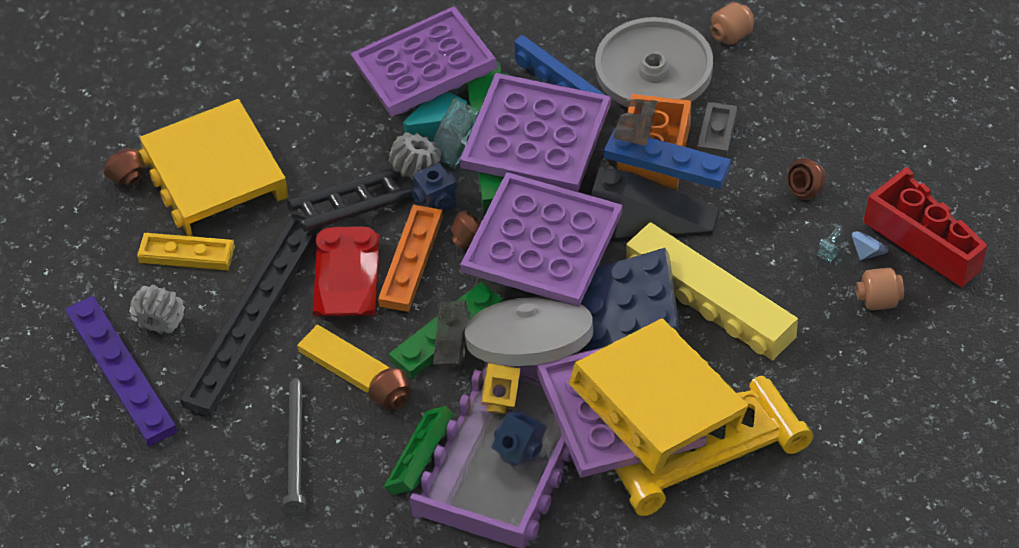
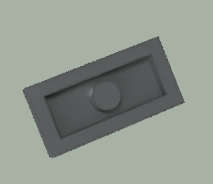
M707 103L697 151L727 158L737 115V106Z

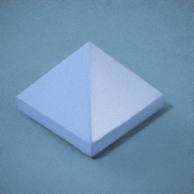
M854 231L852 234L860 260L883 255L889 251L886 245L865 233Z

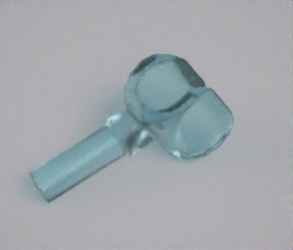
M836 226L827 239H821L819 244L821 249L817 255L829 263L836 258L839 252V247L835 245V241L842 232L841 226Z

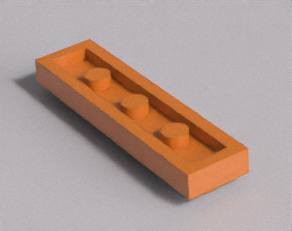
M419 205L412 206L378 298L379 307L406 312L410 311L443 219V211L441 209Z

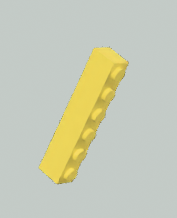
M650 222L626 244V259L666 248L670 256L674 291L677 299L682 304L689 305L700 312L706 320L713 321L724 328L730 336L739 338L748 344L756 353L763 354L773 361L796 338L797 317Z

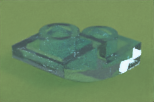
M456 98L453 99L445 113L433 141L437 143V148L442 152L440 161L454 169L460 161L467 144L466 139L479 115V111Z

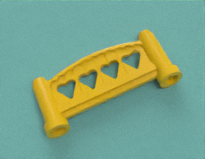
M758 376L750 382L749 391L737 393L748 405V408H752L755 411L753 427L741 423L739 427L735 428L731 422H728L725 428L724 439L721 440L707 434L705 435L707 438L705 446L695 448L693 452L687 450L668 455L664 468L654 474L643 462L614 470L631 495L630 503L636 513L640 516H646L656 512L663 506L666 496L662 489L776 441L780 443L786 453H798L811 443L813 433L805 422L797 419L771 380L765 376Z

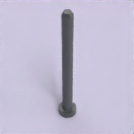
M294 378L289 383L288 495L283 498V510L290 514H299L306 509V499L301 495L302 382L300 379Z

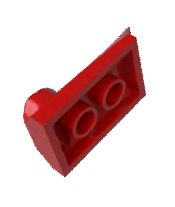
M331 227L320 231L316 237L317 253L313 315H376L380 251L379 234L368 227Z

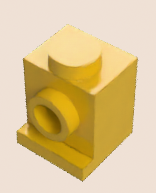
M488 363L485 370L480 404L487 406V412L506 415V409L513 410L520 368ZM496 386L502 387L505 395L503 397H496L493 394V388Z

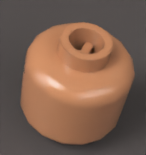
M736 2L729 3L712 15L711 33L717 41H722L727 45H734L751 34L754 16L746 5Z
M892 268L866 270L862 275L861 282H856L858 301H864L866 308L871 311L895 308L899 300L904 299L902 276L896 275Z

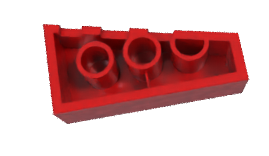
M906 167L869 195L863 223L960 287H963L981 272L988 245L962 220L956 221L950 215L951 209L944 202L939 204L930 195L931 190L924 183L919 184L913 178L914 173Z

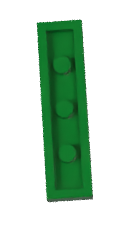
M480 282L390 352V362L398 369L404 370L410 379L414 378L465 337V326L475 314L491 305L503 302V299Z

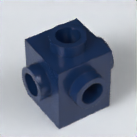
M440 163L425 168L413 175L414 188L411 189V193L417 205L441 209L443 212L456 207L455 189H457V182L451 172L447 173Z
M522 411L506 413L504 420L499 423L494 431L495 440L491 449L501 454L500 459L510 465L517 466L518 464L532 462L542 450L543 444L541 441L548 426Z

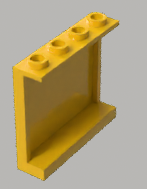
M239 99L140 137L142 149L138 150L141 162L144 167L150 166L149 174L154 186L162 188L160 194L165 206L172 207L173 211H171L177 228L183 227L187 236H192L191 223L272 191L277 202L289 197L285 176Z
M663 318L575 362L568 382L653 474L664 468L668 455L728 422H731L735 428L739 427L748 408L742 397Z

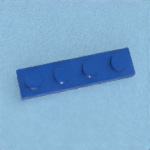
M524 35L514 40L515 61L521 68L533 73L540 82L605 95Z
M614 129L604 149V158L720 190L731 165V159L619 129Z

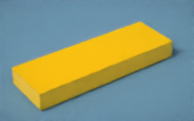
M144 233L137 258L139 263L229 271L235 245L234 240Z
M318 324L297 345L298 352L366 393L369 391L372 379L379 372L390 368Z

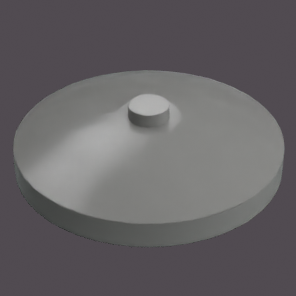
M641 18L616 27L603 38L595 56L596 77L603 91L608 96H611L613 100L626 107H629L632 94L690 100L692 102L705 91L710 83L713 74V54L706 39L691 26L668 18Z
M544 296L511 299L479 311L467 322L465 326L466 346L472 355L493 364L530 366L549 363L568 357L589 343L594 332L592 315L581 304L578 307Z

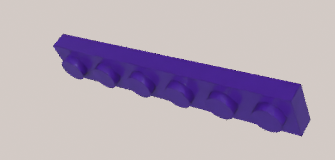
M94 296L65 308L69 321L148 447L177 433L175 423Z

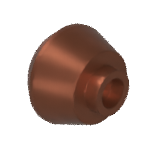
M125 148L118 151L104 165L105 177L119 186L126 185L130 187L142 178L143 166L139 152L135 149Z
M798 159L791 164L788 170L787 184L789 190L798 199H812L826 185L827 176L825 170L810 159Z
M469 211L459 212L451 228L454 234L451 239L462 250H466L467 247L469 248L482 221Z
M388 368L379 372L369 385L368 396L370 400L388 410L402 408L408 402L411 393L407 374L404 370L398 368Z

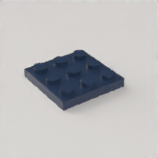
M666 248L624 259L596 269L581 302V305L590 311L593 321L594 332L591 340L585 346L586 352L604 348L661 318L680 333L670 256Z

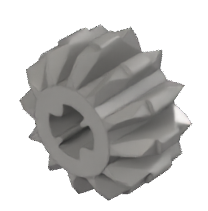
M405 132L403 136H398L396 141H394L389 154V162L393 165L394 171L401 172L402 177L408 176L413 180L414 174L438 164L441 160L442 152L437 148V143L430 142L428 137H420L418 133L413 136Z
M151 285L150 287L141 286L140 290L136 292L130 303L129 312L132 314L131 319L138 322L139 327H145L149 332L153 330L163 334L164 332L172 333L183 319L185 307L183 306V300L180 297H176L175 292H169L165 287L158 288L155 285Z

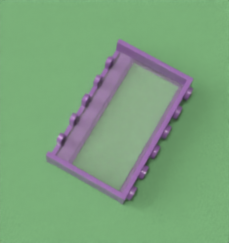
M484 361L485 367L483 371L475 370L473 373V391L471 395H463L461 397L458 421L450 420L448 423V441L445 447L439 445L436 447L434 453L435 467L432 473L427 471L423 473L421 495L412 493L410 497L412 517L418 519L421 517L517 548H526L529 541L535 540L539 529L538 520L541 514L545 515L548 512L551 504L550 494L553 487L558 488L563 477L562 468L565 461H571L572 456L537 375V365L509 366L520 368L515 407L513 410L506 409V413L522 411L548 426L541 441L543 447L538 457L532 462L514 466L500 459L501 454L492 450L491 447L495 440L494 431L506 415L487 412V406L480 405L485 370L489 363ZM496 386L493 388V394L496 397H503L505 395L502 387Z

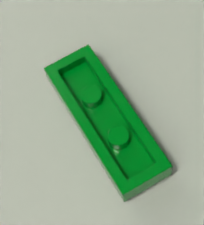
M446 406L425 412L384 485V488L392 495L412 491L420 483V475L424 467L433 459L434 449L439 440L447 434L448 423L454 415Z

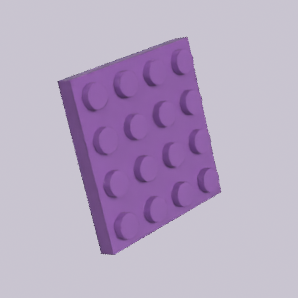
M455 6L350 53L354 64L391 117L403 114L414 106L431 101L438 95L451 89H457L464 83L477 77L486 76L489 72L499 68L494 55Z
M495 73L460 158V168L504 177L506 172L578 192L611 105V96Z
M506 172L460 264L461 272L579 307L623 213V205Z
M600 349L571 355L549 363L538 364L536 368L537 375L580 478L642 462L568 384L575 362ZM703 436L672 454L705 446L707 438Z

